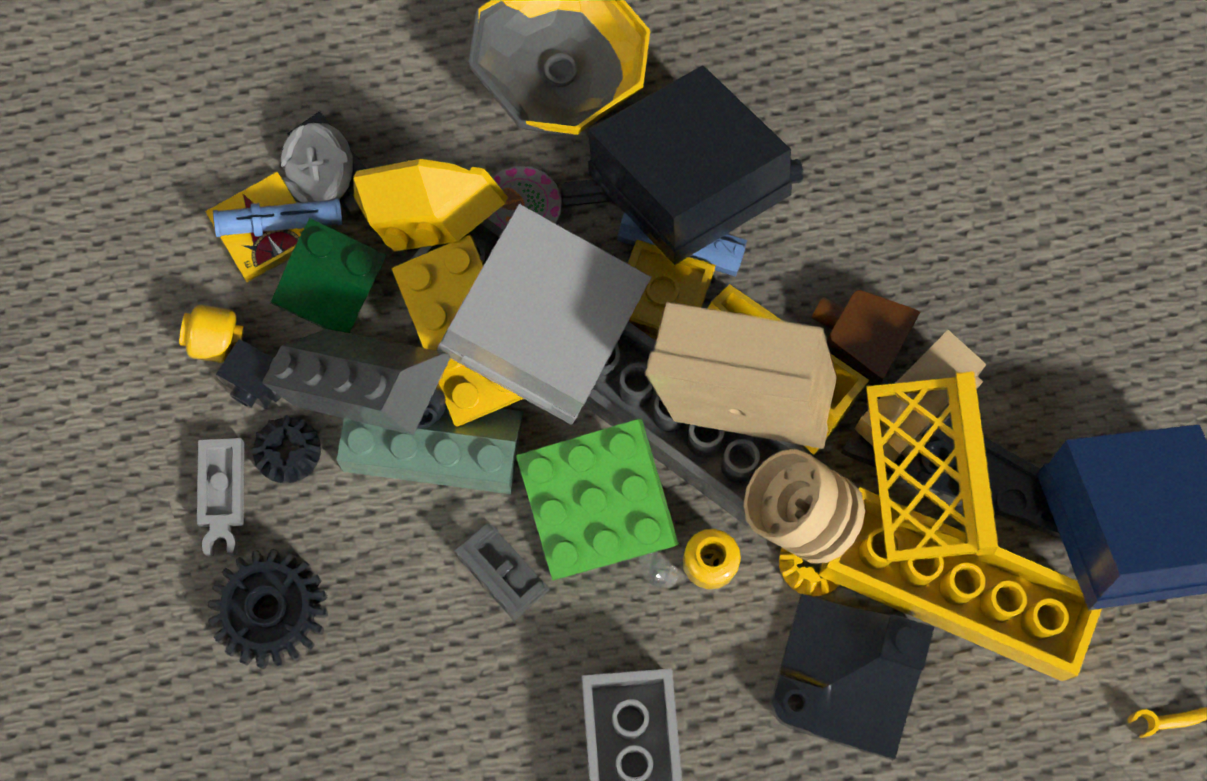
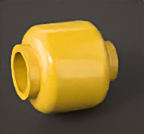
M200 304L195 306L191 313H184L179 345L185 346L187 355L193 359L223 363L237 341L243 339L244 326L236 325V315L233 310Z
M704 529L694 534L686 545L683 555L684 571L689 580L698 587L719 589L730 583L736 575L741 561L740 548L735 539L725 531ZM706 556H712L711 559L704 558ZM717 559L718 566L714 567L713 563Z

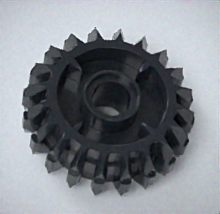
M271 549L268 553L267 562H265L262 554L257 550L252 552L253 564L248 565L242 557L236 559V565L240 569L236 574L228 568L223 569L222 574L229 582L226 586L214 583L212 587L222 597L221 599L208 601V607L212 610L220 611V614L212 616L208 619V622L212 627H223L214 635V639L218 643L229 641L225 648V653L232 657L241 651L239 662L249 665L256 655L257 667L265 669L269 662V655H272L275 666L280 668L285 663L284 652L287 651L289 656L297 661L301 658L300 652L296 648L300 642L310 650L315 646L313 641L307 637L309 631L316 634L323 633L324 628L318 623L313 622L314 617H327L328 610L321 606H315V604L323 602L328 597L324 590H314L322 582L317 574L306 577L311 569V566L306 561L299 563L295 567L296 556L289 552L280 563V553L276 549ZM270 598L277 599L278 610L276 614L269 619H260L258 615L260 604Z

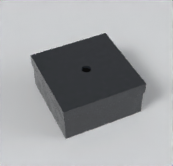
M704 65L588 129L591 158L588 161L589 176L674 265L792 194V181L789 179L791 148Z

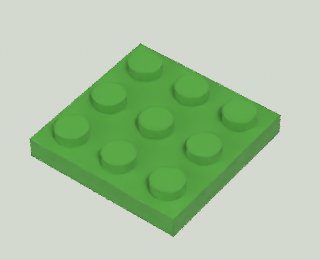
M642 418L516 455L552 580L671 548L679 544Z

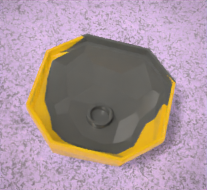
M490 0L477 9L468 62L469 68L519 128L557 135H578L610 115L643 88L650 29L625 0Z

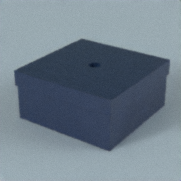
M1200 424L1068 439L1063 443L1051 461L1044 463L1038 471L1037 477L1089 610L1207 594V440Z

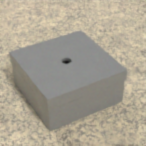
M519 204L442 338L437 351L446 352L454 361L572 425L586 402L651 277Z

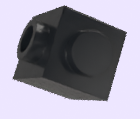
M239 339L216 373L223 385L232 390L230 396L248 408H252L256 403L267 409L272 400L277 402L281 399V396L262 383L274 358Z

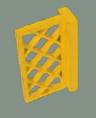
M974 371L956 373L955 377L867 386L887 562L975 553L976 556L995 554L998 543ZM947 390L949 406L939 418H936L918 404L928 391ZM910 393H918L914 399H911L909 396L906 395ZM895 395L905 402L908 407L893 424L879 413L877 397ZM913 409L933 424L919 443L899 428ZM949 414L952 429L943 423ZM880 423L889 429L883 437L881 436ZM938 428L954 441V450L944 462L923 447ZM894 433L914 448L900 466H897L884 456L883 452L884 444ZM918 452L939 467L925 486L904 471ZM955 457L958 473L949 466ZM885 465L894 471L888 481ZM943 472H946L959 482L960 493L950 506L929 490ZM899 476L919 491L905 510L889 499L888 489ZM924 495L945 511L930 530L909 514ZM960 501L962 502L963 516L954 510ZM891 509L900 515L893 525ZM950 515L965 526L967 543L948 545L934 533ZM904 520L925 535L915 549L895 550L893 533ZM930 539L938 545L936 547L923 548Z

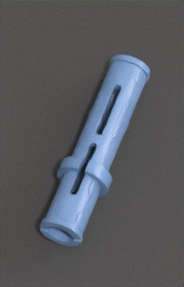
M339 198L329 201L260 207V203H252L251 208L223 211L213 210L216 237L254 233V236L257 237L263 236L265 231L305 228L309 218L325 226L342 225Z

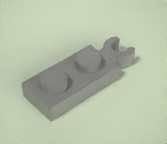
M241 438L198 440L197 525L200 528L209 527V532L206 533L202 540V550L207 557H213V546L216 541L221 539L227 541L226 548L230 556H236L238 551V542L231 533V526H244V441Z

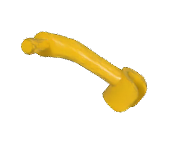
M1207 707L1157 716L1153 711L1147 709L1139 710L1132 713L1128 717L1127 722L1131 723L1140 716L1144 717L1148 722V729L1140 734L1139 738H1145L1155 734L1160 729L1187 727L1207 720Z

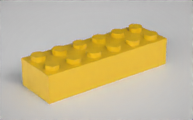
M861 487L858 488L862 493L865 507L862 528L854 543L841 556L823 563L819 576L1057 680L1065 681L1078 676L1102 609H1088L1077 580L1000 547L997 548L995 554L976 556L975 553L887 562L879 495ZM894 502V503L897 504L899 507H901L903 510H905V509L907 508V507H905V506H903V505H900V504ZM891 509L893 525L900 515ZM914 510L909 513L929 530L937 522V520ZM904 520L893 533L895 550L915 549L925 535ZM944 523L934 533L948 545L967 543L965 532ZM930 539L923 548L936 547L938 545Z

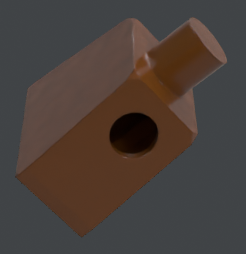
M855 290L845 308L823 296L811 318L832 329L826 341L829 353L867 378L870 386L881 385L921 312L874 294Z

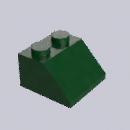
M309 218L288 260L271 304L323 329L350 333L382 268L386 254Z

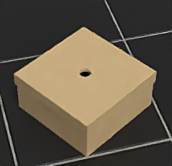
M666 303L655 351H651L646 374L675 422L824 449L828 431L827 419L836 384V375L823 328Z

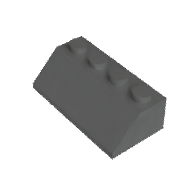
M325 329L281 345L262 383L295 407L414 435L451 356L446 352Z

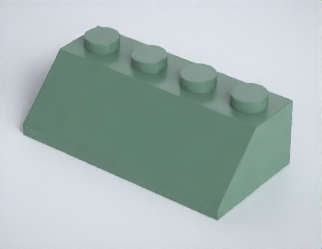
M446 406L444 414L436 423L427 428H416L414 435L344 418L336 461L343 472L511 494L524 411L501 408L457 427L454 425Z

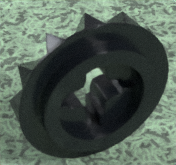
M285 415L283 418L268 420L267 425L261 431L256 432V439L251 450L255 466L266 478L277 483L287 484L304 479L315 469L321 455V443L314 428L304 419ZM285 433H287L292 445L299 446L297 451L289 453L287 465H285L282 455L272 450L283 444Z

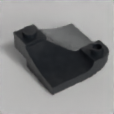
M801 594L772 696L771 708L775 718L787 728L888 760H896L913 696L921 672L925 667L934 626L894 614L887 615ZM794 695L802 699L803 708L801 711L795 712L789 708L788 698Z

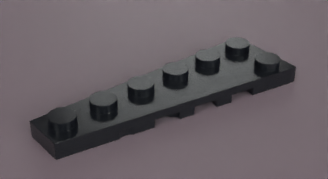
M883 380V382L881 383V385H886V384H891V383H889V382L886 381V380ZM949 417L944 424L952 429L951 418ZM930 425V426L920 435L922 438H923L924 435L929 431V429L932 427V425ZM938 428L923 447L944 462L954 450V441ZM854 429L841 453L876 467L873 446ZM983 436L993 513L1061 539L1037 477L1040 468ZM918 452L904 471L925 486L939 467ZM901 454L894 463L900 466L906 457ZM955 457L949 466L958 473ZM885 465L886 472L893 474L894 471ZM943 472L930 488L954 498L960 493L959 482L946 472Z

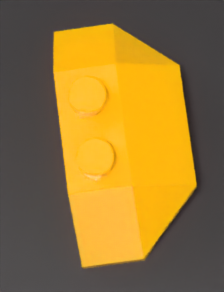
M416 159L356 171L353 177L354 198L369 225L394 252L458 242L502 207L508 198L484 168L471 167L470 170H467L452 163L426 159Z

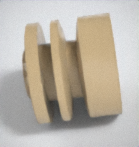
M797 449L784 450L767 458L754 472L747 486L744 499L746 521L755 533L810 563H827L841 556L854 543L863 525L865 507L862 493L856 485L838 472L829 469L827 465Z

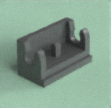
M486 524L465 543L455 549L457 558L513 621L517 620L550 590L546 583L539 578L493 525Z

